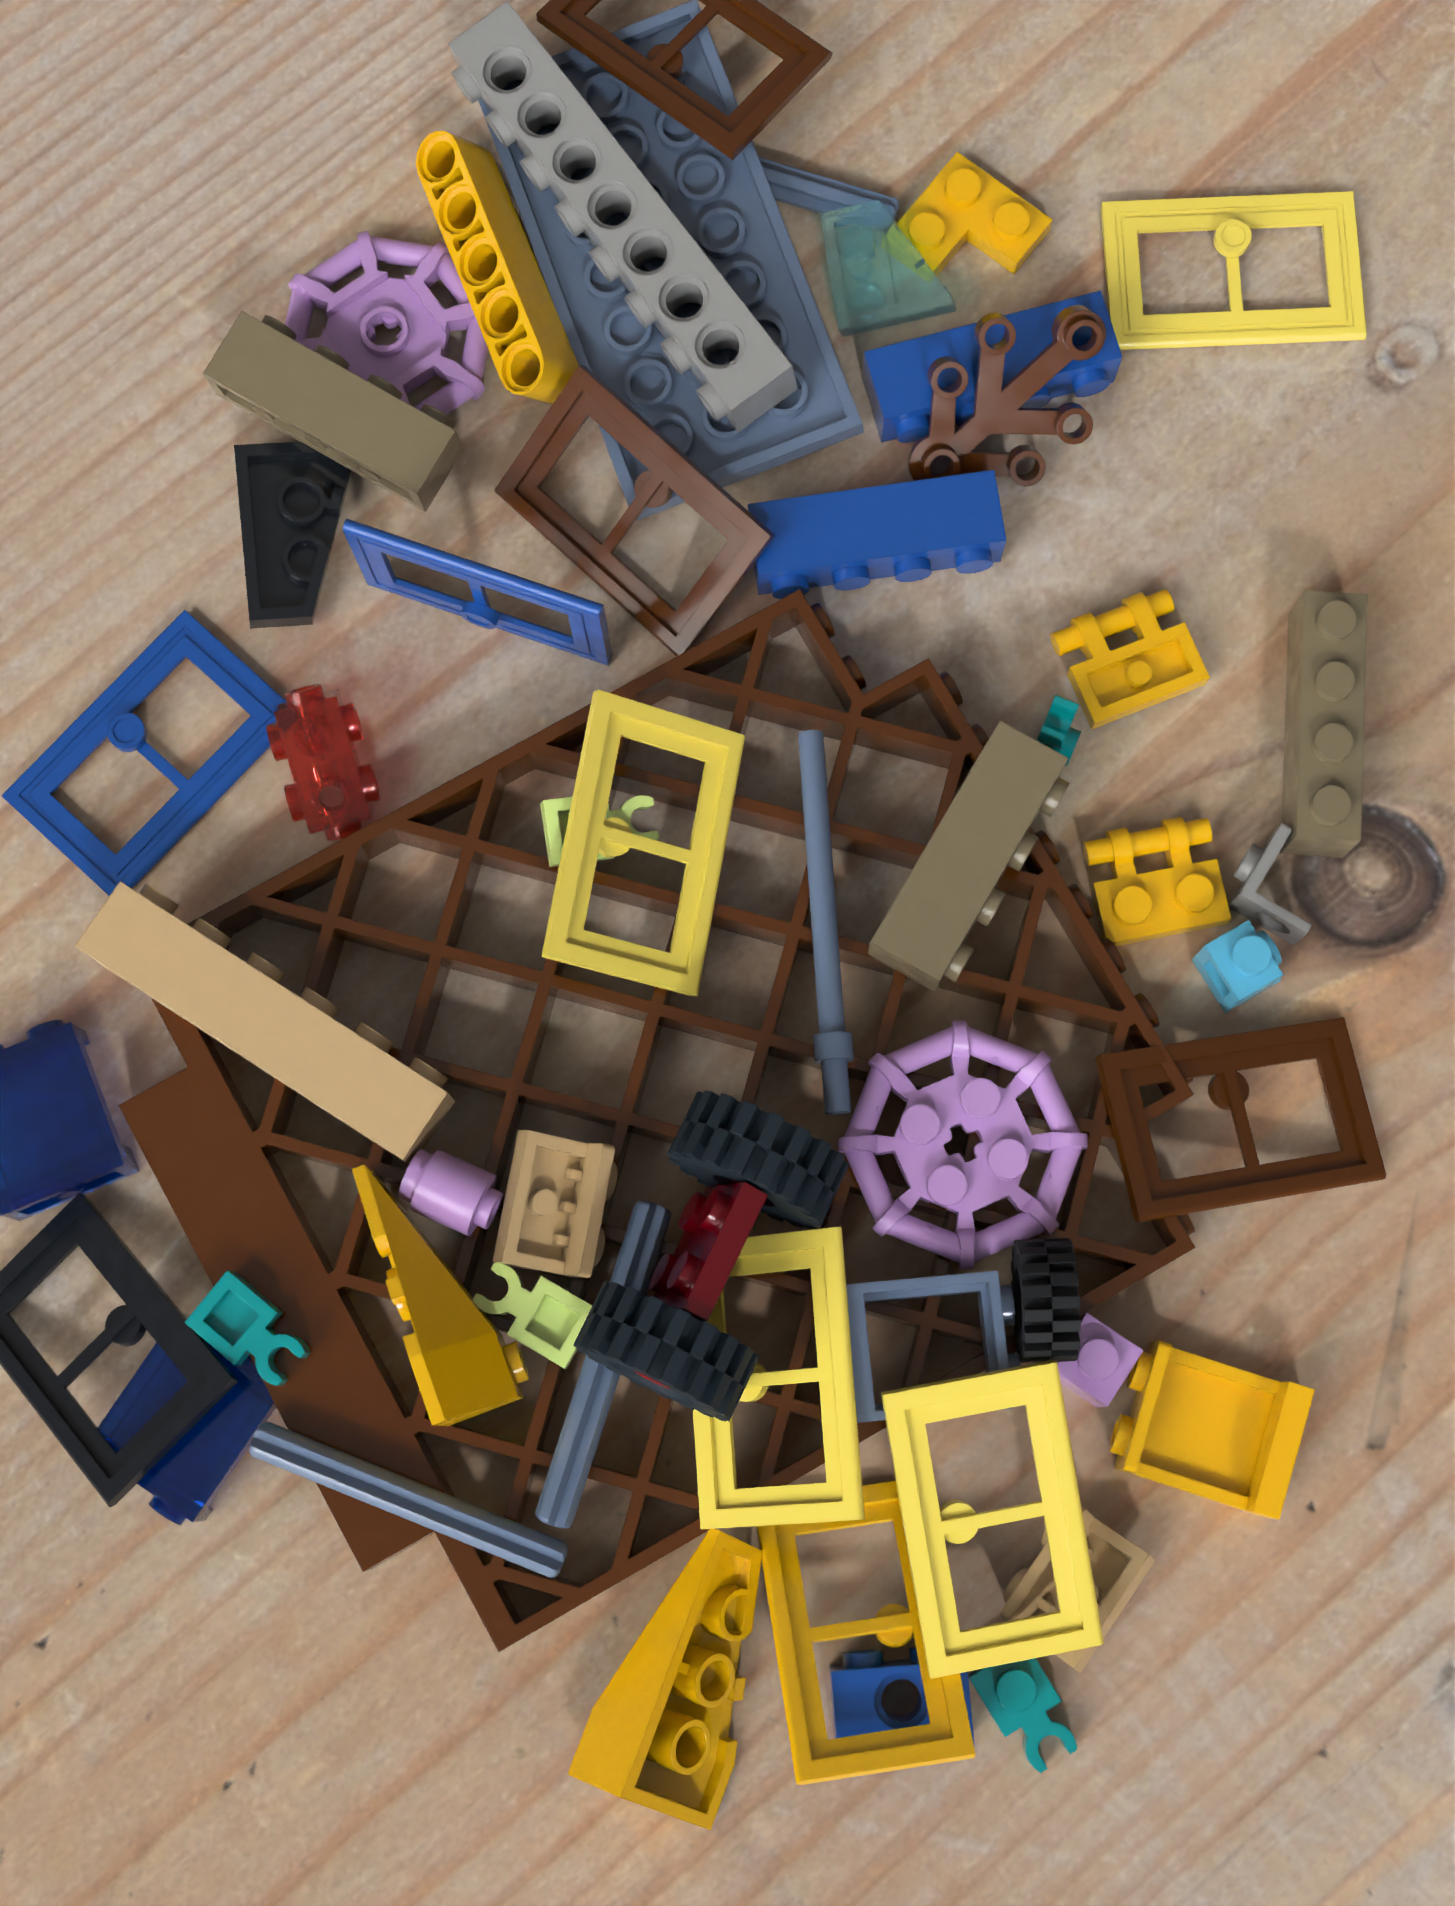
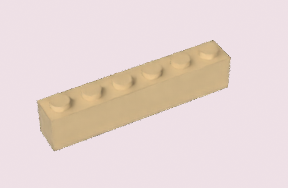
M121 881L118 883L74 947L409 1165L415 1154L420 1149L423 1150L455 1103L451 1095L442 1089L448 1080L446 1076L416 1057L409 1067L388 1054V1051L393 1046L390 1040L360 1022L354 1032L333 1019L339 1008L308 987L305 988L299 997L280 985L279 983L285 976V973L259 955L252 952L246 962L226 950L232 939L201 918H198L194 926L190 927L172 915L179 905L150 885L145 884L138 893Z

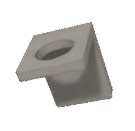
M1281 822L1270 835L1263 848L1252 844L1233 874L1235 878L1242 881V884L1229 904V908L1288 943L1295 945L1308 933L1312 925L1256 893L1293 830Z

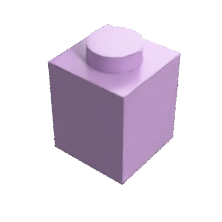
M1089 1313L1079 1315L1081 1331L1079 1332L1080 1350H1078V1359L1076 1361L1057 1362L1060 1381L1062 1385L1096 1408L1108 1407L1144 1350Z

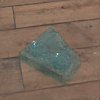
M879 199L820 213L837 325L843 337L957 311L955 301L950 292L938 280L926 264L924 258L912 242L903 234L896 221Z

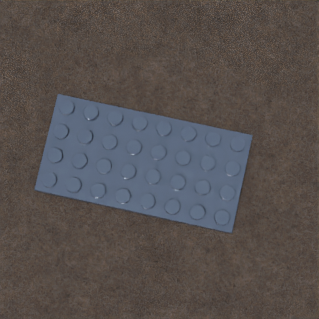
M691 0L614 31L611 34L647 58L649 51L654 46L669 44L701 9L697 0ZM706 25L681 50L683 55V71L676 80L729 116L738 107V104ZM572 48L552 56L570 82L792 364L798 389L739 433L725 416L716 421L696 394L695 390L702 385L689 369L681 375L673 367L660 347V343L665 340V337L654 323L647 328L640 324L624 299L630 293L619 278L610 283L603 276L589 254V251L594 248L591 241L584 232L577 237H574L569 232L554 208L560 201L549 187L542 192L536 189L520 165L519 161L525 157L515 143L506 148L496 137L487 122L550 296L578 365H585L722 488L864 433L862 420L753 142L751 141L732 160L577 49ZM524 80L511 81L502 90L515 89ZM479 99L478 101L485 117L490 113V110ZM547 124L541 127L536 134H549L558 127V124ZM579 169L570 177V179H584L588 177L594 171V169ZM624 212L615 213L604 224L610 226L621 224L630 214ZM659 257L650 258L642 263L639 270L646 272L654 271L664 264L665 259ZM686 303L675 311L674 316L679 318L691 317L701 309L702 305ZM728 348L721 349L712 355L709 362L716 365L727 364L734 360L738 352ZM599 425L627 504L630 506L636 497L634 485L637 477L649 469ZM673 491L668 503L660 507H645L636 521L682 504L685 501Z

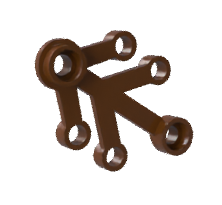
M1073 305L1063 309L1056 316L1052 324L1053 342L1002 387L1005 353L1013 347L1016 340V331L1013 324L1000 313L984 315L977 322L974 331L975 339L979 344L973 414L956 430V397L961 395L967 387V371L957 359L950 356L936 359L928 369L927 380L932 388L929 433L920 438L913 445L909 453L908 469L913 481L995 470L996 477H1011L1020 486L1028 487L1038 483L1045 474L1046 464L1044 458L1034 447L1019 445L1010 452L978 451L973 449L990 434L1058 435L1063 442L1071 445L1080 444L1090 436L1093 429V420L1091 415L1080 404L1065 403L1059 408L1020 407L1073 359L1078 361L1087 360L1101 350L1106 339V328L1102 319L1093 310L1083 305ZM992 325H1004L1005 334L1002 340L996 344L986 343V331ZM1082 326L1091 327L1092 334L1089 341L1082 346L1073 345L1072 337L1074 332ZM946 368L957 369L958 376L953 385L949 387L938 385L937 379L941 371ZM1073 414L1081 415L1082 422L1076 431L1070 433L1063 431V423L1067 417ZM940 455L950 457L949 467L944 472L933 473L930 471V465L934 458ZM1024 457L1035 458L1034 467L1029 473L1022 475L1016 473V465L1019 460Z

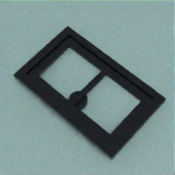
M79 1193L0 1271V1365L108 1507H112L238 1383V1380L206 1341L184 1323L187 1318L87 1196ZM79 1246L126 1305L118 1306L110 1312L105 1322V1330L57 1376L10 1313ZM147 1330L188 1382L116 1452L67 1387L112 1342L125 1347L135 1345L142 1339Z

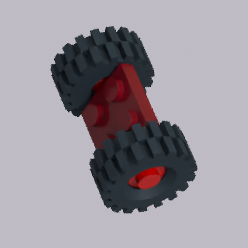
M713 1091L697 1092L667 1152L669 1160L673 1164L680 1166L679 1169L698 1178L697 1182L706 1186L703 1194L696 1192L690 1198L681 1214L678 1227L684 1230V1233L673 1255L666 1253L657 1264L649 1283V1289L655 1292L653 1296L650 1295L648 1297L636 1289L628 1286L625 1288L618 1283L604 1282L573 1346L581 1353L588 1355L593 1361L607 1366V1369L629 1378L630 1381L646 1387L662 1397L672 1399L682 1406L692 1410L695 1409L706 1416L729 1422L757 1364L759 1355L755 1354L754 1350L739 1343L738 1339L717 1330V1327L706 1321H708L759 1212H764L770 1218L781 1222L786 1220L796 1227L803 1228L805 1226L810 1230L820 1229L849 1167V1163L844 1161L845 1157L840 1152L831 1150V1145L823 1139L810 1136L811 1132L805 1128L789 1124L784 1121V1117L771 1112L769 1114L759 1109L758 1105L745 1100L743 1103L738 1102L733 1096L723 1093L719 1096Z

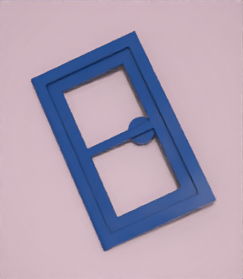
M350 519L345 520L343 532L367 585L462 616L465 620L487 629L498 628L609 666L613 654L603 604ZM386 554L468 581L474 601H466L395 577ZM485 587L568 615L572 636L492 609Z
M184 610L1 796L110 896L120 881L133 888L300 716V713ZM186 657L251 715L189 780L146 742V726L138 716L132 714ZM107 738L120 751L133 752L137 750L179 789L117 854L113 853L52 796L59 786Z

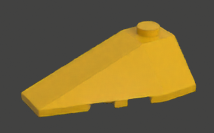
M365 1164L353 1168L352 1172L373 1241L381 1257L388 1256L392 1269L386 1271L387 1279L385 1280L391 1301L396 1305L404 1322L411 1320L415 1332L402 1338L431 1424L433 1426H450L524 1398L519 1383L530 1378L517 1342L505 1345L500 1331L486 1313L473 1302L471 1294L375 1171Z
M709 1529L593 1706L567 1775L622 1799L711 1831L735 1765L738 1741L729 1738L733 1701L743 1700L746 1677L738 1675L737 1669L741 1640H744L752 1632L762 1550L720 1530Z

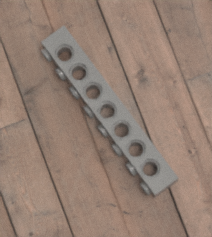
M508 1L448 43L458 65V68L453 70L451 74L463 94L472 104L481 99L490 110V113L485 118L496 137L506 148L515 143L525 157L519 162L530 181L539 192L549 187L560 201L554 208L566 228L574 237L584 232L591 241L594 248L589 251V254L600 272L610 283L616 278L621 280L630 292L624 299L636 319L644 328L653 323L665 337V340L660 343L664 354L679 374L682 375L689 369L702 385L695 390L696 394L716 421L725 416L739 433L798 389L792 364ZM524 80L515 89L502 90L511 81ZM547 124H558V127L549 134H536L541 127ZM579 169H594V171L584 179H570V177ZM624 212L630 214L621 224L614 226L604 224L615 213ZM659 257L665 259L664 264L654 271L646 272L639 270L642 263L650 258ZM686 303L702 305L701 309L691 317L679 318L674 316L675 311ZM728 348L738 352L734 360L727 364L716 365L709 362L712 355L721 349Z

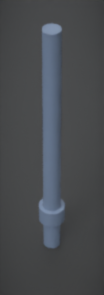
M806 730L798 733L819 1025V1034L813 1036L814 1061L816 1064H821L825 1114L842 1115L851 1113L848 1062L854 1060L852 1033L845 1032L823 731Z

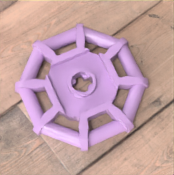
M369 231L357 233V240L306 274L296 273L289 282L288 286L292 292L285 325L297 335L295 341L313 351L317 345L331 349L349 363L350 366L347 370L365 380L371 374L383 378L402 393L400 399L409 405L407 394L436 375L444 380L447 385L414 406L418 410L422 408L423 404H427L447 415L469 399L479 400L485 391L482 379L488 347L447 245L444 242L440 241L436 245L374 237L370 236ZM378 262L417 269L413 276L403 274L404 279L390 278L387 272L380 271ZM360 267H363V275L336 293L329 289ZM441 280L458 302V305L444 310L429 289L437 281ZM313 307L325 310L328 317L326 330L322 329L321 337L307 338ZM383 323L388 329L399 326L402 330L396 335L397 341L386 346L384 344L376 345L372 343L377 338L374 328ZM467 330L461 364L459 365L457 362L447 358L449 353L450 331Z
M952 1020L951 1027L884 1056L876 1053L868 1061L871 1069L845 1136L838 1138V1152L845 1153L875 1221L872 1229L881 1238L887 1234L958 1262L960 1269H973L974 1262L1013 1246L1014 1240L1029 1239L1043 1232L1051 1235L1059 1226L1056 1217L1081 1150L1088 1148V1136L1080 1132L1049 1065L1052 1058L1044 1050L1038 1054L968 1027L966 1020ZM970 1055L1017 1074L1006 1089L997 1086L989 1079L971 1076L968 1074ZM950 1056L952 1076L919 1090L915 1088L906 1076L908 1073ZM1029 1087H1031L1051 1132L1031 1134L1016 1101V1098L1027 1091ZM892 1091V1093L907 1103L894 1137L873 1135L889 1093ZM961 1126L966 1133L975 1132L978 1135L980 1143L973 1148L975 1159L964 1162L960 1154L949 1156L946 1153L944 1145L952 1140L951 1128ZM1031 1151L1052 1153L1034 1198L1019 1187L1023 1172L1028 1165ZM893 1153L909 1189L895 1201L875 1156ZM1007 1198L1019 1213L975 1233L973 1212ZM918 1200L944 1207L947 1211L957 1214L955 1233L911 1216L909 1212Z

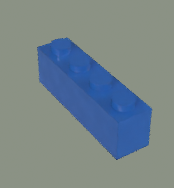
M1101 290L1004 315L1015 328L1016 340L1013 347L1005 353L1002 387L1053 342L1052 324L1056 316L1063 309L1073 305L1086 306L1102 319L1106 328L1104 345L1095 356L1082 361L1073 359L1020 408H1041L1048 404L1052 398L1074 393L1076 397L1092 396L1105 390L1110 383L1114 382L1122 360V354ZM977 323L864 351L862 380L881 443L898 439L901 443L915 442L929 433L932 388L927 380V372L930 365L940 357L950 356L957 359L968 374L966 389L961 395L956 397L955 424L957 423L959 427L973 414L979 344L974 335ZM992 325L986 331V343L996 344L1000 342L1005 334L1004 325ZM1082 326L1078 328L1072 337L1073 345L1082 346L1086 344L1091 338V327ZM946 368L941 371L937 379L938 385L941 387L953 385L957 380V369Z
M995 470L748 504V511L775 534L774 538L754 563L758 595L772 593V596L777 599H783L799 589L804 595L808 593L809 588L834 585L835 589L842 591L855 590L867 586L871 579L893 576L899 582H913L929 577L932 571L956 568L957 572L963 574L977 573L989 569L993 566L994 562H1001L1006 544Z

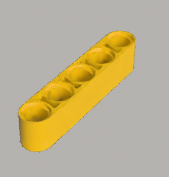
M434 131L428 134L419 146L416 155L417 173L500 380L506 390L515 395L553 404L579 365L495 159L490 151L481 145L447 131Z

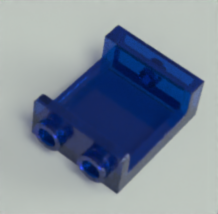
M63 1020L44 1022L26 1032L27 1040L5 1049L0 1044L1 1216L22 1221L70 1201L79 1193L87 1194L139 1172L131 1148L121 1144L85 1046L90 1044L87 1033L72 1022L64 1024Z
M183 1313L186 1318L190 1316V1314ZM157 1342L98 1426V1429L116 1452L188 1382ZM208 1342L206 1343L234 1375L238 1383L137 1483L154 1495L148 1503L150 1507L178 1525H182L186 1518L191 1522L206 1521L213 1510L209 1505L249 1448L255 1431L277 1409L250 1356L241 1365H233Z

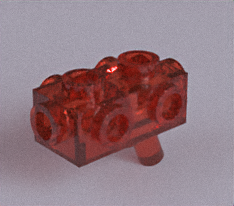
M321 684L293 689L284 693L286 703L278 704L274 711L277 722L266 725L270 747L276 762L288 759L294 783L284 785L288 808L294 822L306 820L309 834L324 831L328 841L343 839L363 828L361 821L371 819L373 807L371 802L381 800L372 764L360 765L354 742L364 739L357 709L354 702L343 705L339 689L324 693ZM335 786L342 791L344 800L340 805L326 806L320 798V791L324 787Z

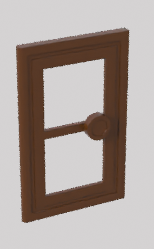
M549 0L536 13L537 22L732 160L745 149L829 62L833 54L758 0H699L706 6L669 44L654 46L649 51L647 58L586 16L601 0ZM717 14L783 59L729 116L676 80L683 71V55L681 50Z
M579 365L495 488V493L675 656L692 648L775 536L774 533L585 365ZM589 416L649 469L637 477L634 485L635 499L603 543L541 488V485ZM673 491L728 540L677 610L613 553L645 507L654 508L665 505L671 499Z
M1344 1017L1165 1044L1164 1046L1184 1079L1214 1075L1208 1084V1095L1213 1104L1218 1108L1231 1110L1245 1165L1243 1168L1166 1181L1161 1179L1139 1089L1141 1086L1169 1082L1160 1066L1161 1063L1168 1062L1161 1046L1107 1053L1095 1057L1133 1217L1137 1223L1373 1182L1386 1178V1171ZM1316 1059L1340 1151L1260 1165L1244 1105L1249 1096V1085L1244 1076L1237 1071Z

